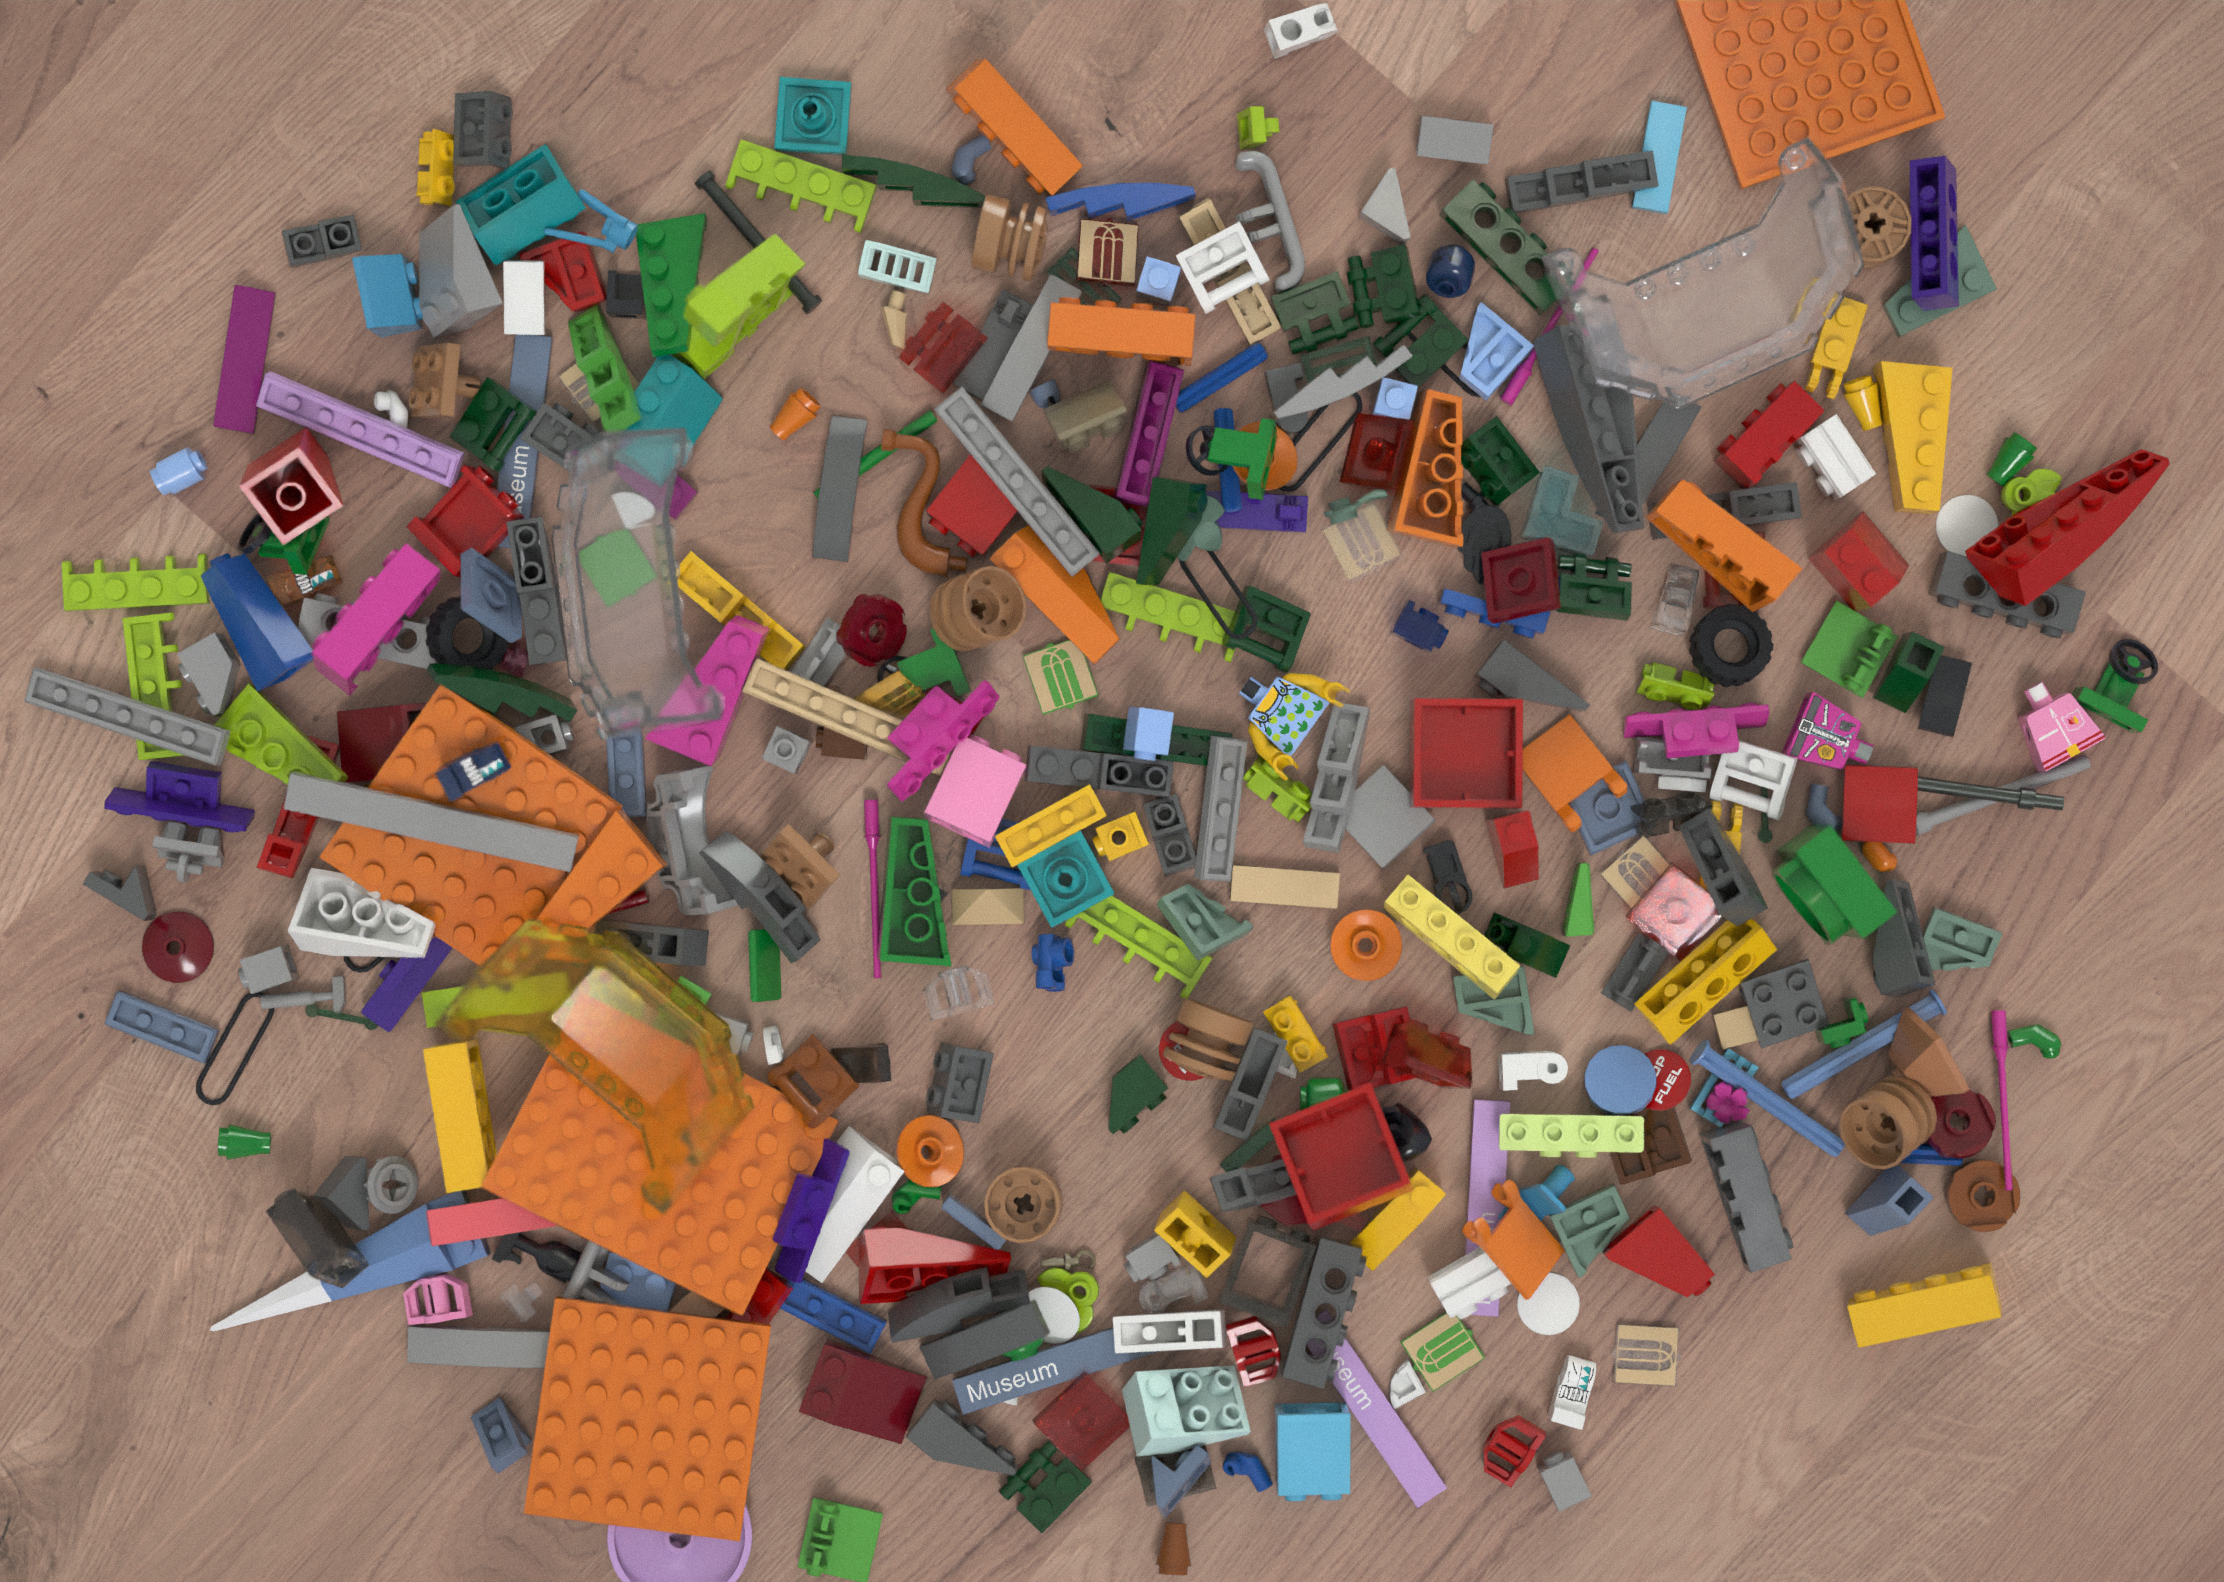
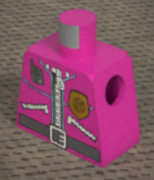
M1811 692L1806 693L1781 753L1797 758V761L1831 769H1843L1847 758L1866 764L1871 756L1874 745L1856 738L1862 724L1859 720L1820 695Z

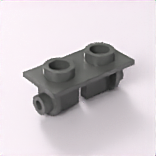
M1638 932L1601 994L1632 1012L1635 1007L1634 1003L1641 998L1669 951Z

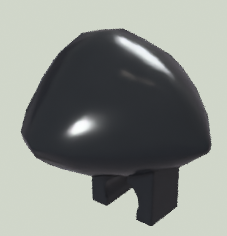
M1396 1103L1391 1107H1382L1383 1114L1403 1163L1411 1161L1426 1152L1432 1138L1427 1126L1421 1119L1400 1103Z

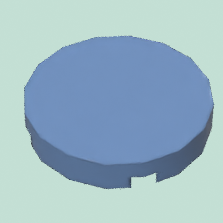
M1626 1045L1610 1046L1598 1051L1589 1061L1584 1075L1585 1090L1589 1100L1601 1112L1608 1115L1625 1116L1642 1111L1651 1102L1656 1089V1072L1650 1059L1638 1049Z

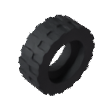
M461 596L458 598H448L445 603H440L436 607L437 610L429 617L430 622L426 625L425 631L427 632L426 646H428L430 651L428 653L436 661V664L467 665L494 670V667L501 663L504 653H507L508 641L461 610ZM471 618L480 624L483 631V639L476 651L464 654L455 648L452 634L458 622Z
M1727 604L1724 607L1714 608L1696 624L1693 629L1695 631L1690 635L1689 642H1691V647H1689V655L1692 656V663L1700 671L1699 674L1703 678L1706 677L1710 680V683L1720 684L1722 687L1733 685L1738 687L1754 679L1766 668L1765 665L1770 662L1772 657L1770 654L1774 643L1771 641L1773 637L1771 630L1767 628V622L1764 618L1761 619L1758 616L1759 613L1756 611L1752 612L1743 605L1734 606V604ZM1734 629L1746 638L1748 651L1743 660L1731 663L1724 661L1717 655L1714 648V640L1720 631Z

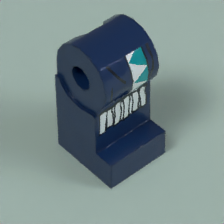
M495 741L440 765L435 774L451 802L477 786L502 775L511 769L512 766L499 741Z

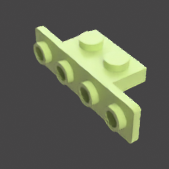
M1500 1114L1499 1148L1501 1150L1540 1151V1156L1561 1157V1151H1575L1576 1157L1584 1158L1597 1157V1152L1641 1153L1644 1150V1118L1641 1116Z

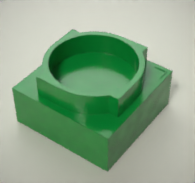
M1809 825L1776 850L1784 861L1772 870L1776 885L1825 944L1832 945L1842 936L1864 939L1897 913V910L1830 825Z

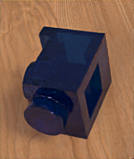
M1408 600L1390 634L1427 653L1431 652L1433 647L1440 649L1449 630L1438 623L1440 617L1422 607L1419 612L1412 610L1416 603Z

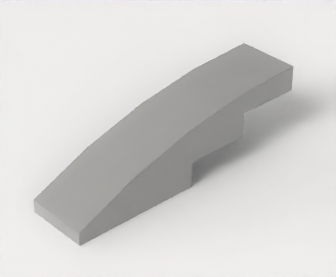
M1053 274L1049 276L981 403L982 406L1010 421L1015 420L1029 390L1033 387L1042 367L1052 352L1047 347L1051 302L1059 303L1060 297L1079 299L1083 292L1081 289Z
M1403 345L1376 366L1366 356L1340 377H1337L1333 370L1328 368L1272 412L1270 417L1273 420L1310 412L1346 398L1380 380L1413 356Z
M1342 703L1344 704L1343 707L1333 706L1317 763L1319 772L1310 801L1312 810L1303 839L1304 846L1307 848L1340 853L1358 779L1370 714L1369 707Z
M408 1326L407 1362L475 1367L545 1368L550 1331L496 1326L487 1328Z

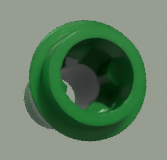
M2013 432L2009 438L2005 437L1986 475L2004 487L2013 476L2035 458L2032 455L2037 450V447L2016 432Z
M229 1124L228 1128H219L218 1156H227V1160L259 1154H270L271 1133Z

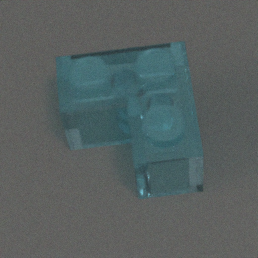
M1548 466L1540 469L1520 534L1521 539L1533 541L1550 537L1554 541V546L1557 550L1570 554H1586V558L1594 555L1604 521L1569 511L1580 476Z

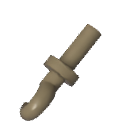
M1080 1250L1076 1253L1075 1257H1070V1253H1063V1257L1040 1258V1266H1063L1064 1270L1069 1271L1070 1266L1079 1265L1080 1256L1087 1254L1091 1257V1264L1088 1269H1092L1095 1266L1096 1259L1091 1251Z

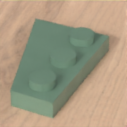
M1966 225L1958 231L1959 307L1923 311L1912 299L1911 277L1882 305L1897 337L1913 331L1997 289Z

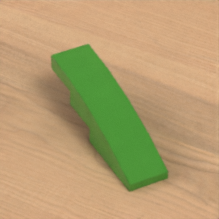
M596 304L567 323L577 367L586 376L590 398L599 406L603 429L613 437L642 418L616 341L601 308Z

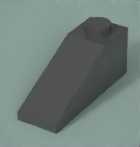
M1505 640L1498 643L1474 675L1481 680L1478 686L1494 698L1497 694H1500L1506 698L1523 699V701L1575 711H1586L1590 705Z
M1711 809L1704 810L1679 826L1719 915L1739 926L1768 909L1754 877Z
M1894 879L1888 880L1885 884L1884 895L1897 910V913L1878 927L1872 959L1875 969L1873 979L1881 995L1901 997L1936 984L1909 882Z
M602 919L596 924L593 955L683 966H706L709 930Z

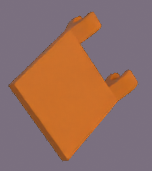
M1570 714L1523 748L1524 773L1570 832L1578 830L1582 823L1581 818L1569 804L1603 779L1617 798L1622 797L1628 791L1627 784L1623 778L1613 769Z
M1506 1180L1503 1184H1495L1491 1190L1492 1196L1509 1208L1491 1232L1486 1220L1477 1218L1474 1222L1471 1220L1466 1222L1462 1232L1469 1240L1484 1250L1523 1298L1527 1300L1531 1298L1565 1250L1521 1199L1517 1185L1512 1180Z

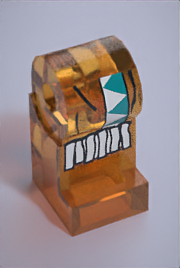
M333 555L313 560L307 575L293 574L290 568L266 576L272 593L283 608L290 607L302 602L304 598L309 599L316 596V593L321 594L343 583Z

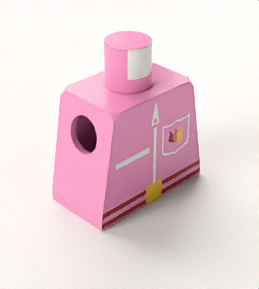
M2043 681L2023 691L2033 709L2018 717V721L2037 772H2046L2106 739L2101 730L2070 693H2062L2052 698Z

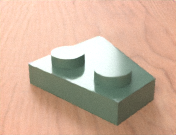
M1189 884L1161 897L1156 904L1197 961L1248 935L1253 929L1250 922L1244 920L1243 923L1238 922L1224 913L1226 907L1215 900L1207 899L1202 892Z
M1934 906L1922 932L1931 969H1942L1943 971L1958 970L1961 967H1989L2002 937V932Z
M1613 1183L1566 1205V1210L1563 1213L1548 1215L1578 1278L1585 1275L1588 1271L1586 1268L1599 1252L1602 1253L1614 1233L1620 1231L1630 1218Z

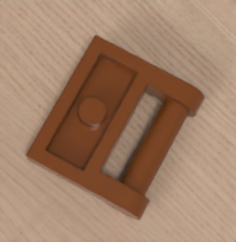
M813 1034L781 1065L775 1066L767 1075V1080L773 1087H779L802 1113V1120L811 1129L819 1126L860 1086L819 1038ZM797 1071L822 1099L818 1105L814 1106L790 1079Z

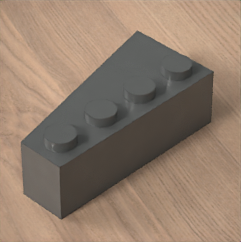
M1738 1120L1722 1125L1721 1128L1717 1127L1699 1133L1744 1268L1753 1273L1791 1260L1789 1249L1793 1248V1242L1787 1228L1782 1229L1779 1215L1782 1214L1781 1207L1776 1195L1771 1192L1768 1182L1770 1175L1764 1160L1761 1159L1758 1149L1759 1143L1753 1127Z

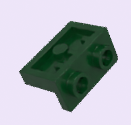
M1497 416L1465 439L1463 445H1461V465L1469 471L1479 484L1482 493L1495 506L1499 505L1540 473Z

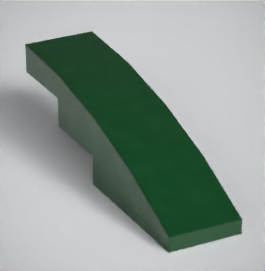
M842 154V170L844 174L878 176L877 185L879 190L913 191L915 206L983 208L985 195L949 177L918 166L887 159Z
M430 663L427 667V671L434 682L494 714L502 702L532 718L540 706L569 722L578 711L570 698L538 683L507 673L467 665Z
M1085 713L1080 749L1134 756L1135 751L1123 750L1127 719ZM1172 725L1168 755L1156 754V759L1207 766L1211 736L1232 738L1233 733Z

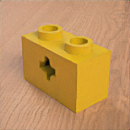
M1185 1190L1160 1213L1154 1231L1206 1278L1231 1255L1237 1238Z

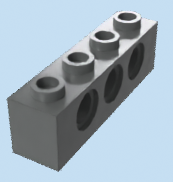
M1946 551L1939 555L1928 595L1938 597L1936 603L1943 606L1958 608L1959 604L1972 607L1971 613L1990 619H1992L1993 614L2006 617L2005 623L2024 629L2027 628L2028 624L2041 628L2040 634L2061 639L2062 634L2074 633L2086 591L2056 583L2039 596L2047 604L2046 613L2043 616H2039L2033 610L2034 600L2027 606L2013 601L2009 606L2003 605L1999 601L1995 590L1966 556ZM1967 577H1972L1978 582L1979 589L1975 596L1967 594L1964 589V582Z
M1319 1234L1281 1371L1283 1378L1322 1389L1325 1387L1326 1380L1333 1381L1338 1360L1332 1358L1336 1345L1343 1346L1348 1326L1342 1324L1345 1311L1352 1312L1357 1296V1291L1352 1290L1355 1276L1362 1277L1367 1256L1361 1255L1363 1249L1360 1245ZM1333 1268H1338L1345 1273L1343 1283L1336 1287L1330 1286L1325 1282L1326 1273ZM1329 1303L1334 1306L1335 1315L1332 1319L1321 1321L1315 1316V1310L1320 1304ZM1313 1338H1320L1326 1343L1324 1352L1317 1356L1310 1355L1305 1350L1307 1342Z

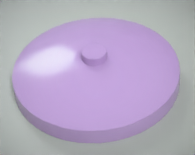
M745 1504L740 1541L608 1525L607 1545L609 1557L616 1574L622 1582H736L747 1564L752 1545V1523L747 1505Z

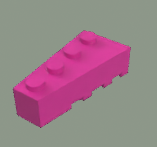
M405 544L400 551L395 548L389 553L382 564L385 567L376 578L370 576L359 590L361 596L353 605L347 603L336 616L335 620L338 623L330 632L323 631L312 645V648L315 649L312 652L316 670L349 696L358 687L353 680L360 671L369 672L378 661L377 657L381 652L379 648L381 644L387 645L392 643L400 633L404 622L401 620L404 615H407L409 618L412 617L441 580L440 569L408 544Z
M739 615L733 617L645 739L712 766L721 756L745 694L742 690L756 658L760 656L770 628Z

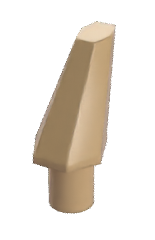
M892 291L888 307L881 306V312L891 345L904 350L907 313L901 310L906 294Z

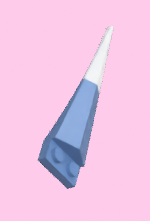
M466 1190L452 1192L424 1204L216 1323L210 1328V1331H217L451 1271L490 1255L491 1252L485 1238L431 1246L426 1210L470 1203Z

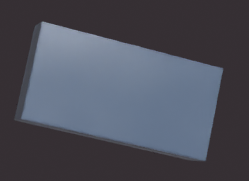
M951 1193L948 1195L941 1206L942 1210L996 1250L1000 1249L1006 1240L993 1231L989 1222Z

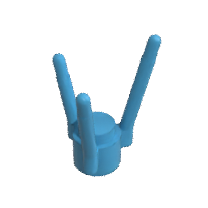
M580 189L578 192L580 199L590 208L607 218L601 234L606 236V240L552 228L544 229L546 235L602 247L614 253L617 247L624 250L629 248L636 236L639 225L617 214L597 198Z

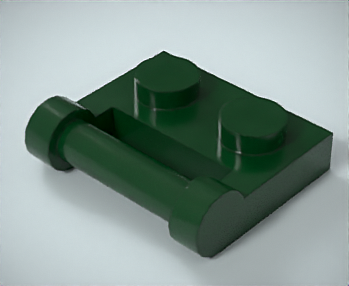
M1426 294L1418 299L1421 316L1401 320L1383 338L1379 336L1372 343L1386 358L1394 351L1393 347L1429 315L1435 323L1408 348L1413 357L1396 368L1409 384L1416 385L1418 388L1469 341Z
M487 377L449 437L482 460L489 468L500 472L505 465L504 458L528 420L531 421L537 410L496 380ZM514 409L516 414L491 452L488 450L489 446Z
M1244 586L1242 594L1257 616L1255 630L1284 642V646L1281 651H1278L1249 637L1234 639L1226 633L1223 636L1222 645L1232 650L1237 647L1275 664V669L1287 673L1293 665L1311 613L1253 586ZM1240 599L1229 627L1235 634H1242L1245 627H1250L1252 624L1251 615Z

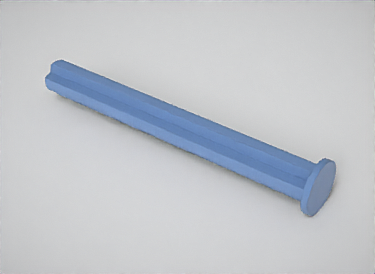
M1932 989L1928 991V996L1909 1006L1924 1022L1939 1014L1943 1016L1947 1014L1943 1003ZM1902 1011L1868 1030L1867 1033H1863L1851 1040L1850 1044L1837 1048L1784 1079L1781 1085L1786 1095L1790 1099H1795L1893 1042Z
M1703 1040L1695 1048L1689 1060L1692 1065L1699 1063L1724 1082L1732 1085L1733 1088L1738 1089L1742 1087L1748 1093L1747 1098L1829 1155L1837 1157L1845 1146L1841 1138L1711 1049L1708 1040Z

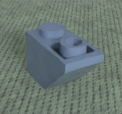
M1896 1165L1885 1169L1848 1208L1845 1214L1867 1234L1872 1236L1910 1224L1934 1197L1904 1169Z

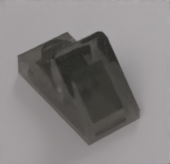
M885 1043L831 1048V1053L857 1083L891 1081V1063L888 1045Z

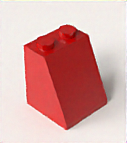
M307 426L248 464L239 485L282 545L343 506L328 455Z
M1864 511L1808 557L1846 604L1854 611L1871 608L1900 583L1909 567V564Z

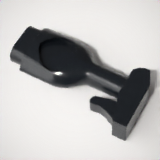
M522 1232L503 1235L492 1257V1260L501 1263L503 1260H510L521 1264L522 1258L512 1251L515 1247L532 1255L543 1273L566 1284L573 1275L581 1252L557 1241L540 1244L521 1235Z

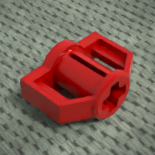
M1257 1316L1226 1324V1331L1244 1387L1274 1379L1282 1358L1274 1330ZM1258 1329L1266 1332V1334L1239 1342L1236 1338L1238 1335ZM1274 1358L1272 1365L1249 1372L1246 1370L1248 1365Z
M1520 1415L1495 1425L1483 1445L1484 1472L1512 1488L1520 1474L1531 1463L1537 1449L1546 1437V1431ZM1513 1426L1532 1438V1440L1526 1444L1506 1432L1505 1429ZM1490 1450L1514 1465L1511 1472L1488 1459V1451Z

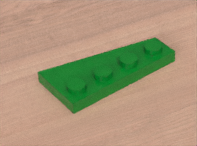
M705 213L638 224L636 239L650 350L653 357L689 351L692 325L683 317L687 305L686 297L699 283L698 271L703 255L704 231H706L707 227Z

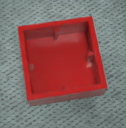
M1414 698L1411 700L1410 808H1522L1523 699Z
M1371 1083L1269 1123L1308 1224L1313 1231L1414 1191Z

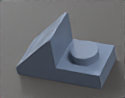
M501 1397L471 1417L489 1464L498 1474L528 1453L525 1446L530 1444L531 1439Z
M1198 1445L1191 1452L1187 1450L1180 1456L1175 1464L1177 1469L1175 1472L1152 1456L1156 1503L1160 1514L1164 1518H1167L1211 1464L1209 1454Z

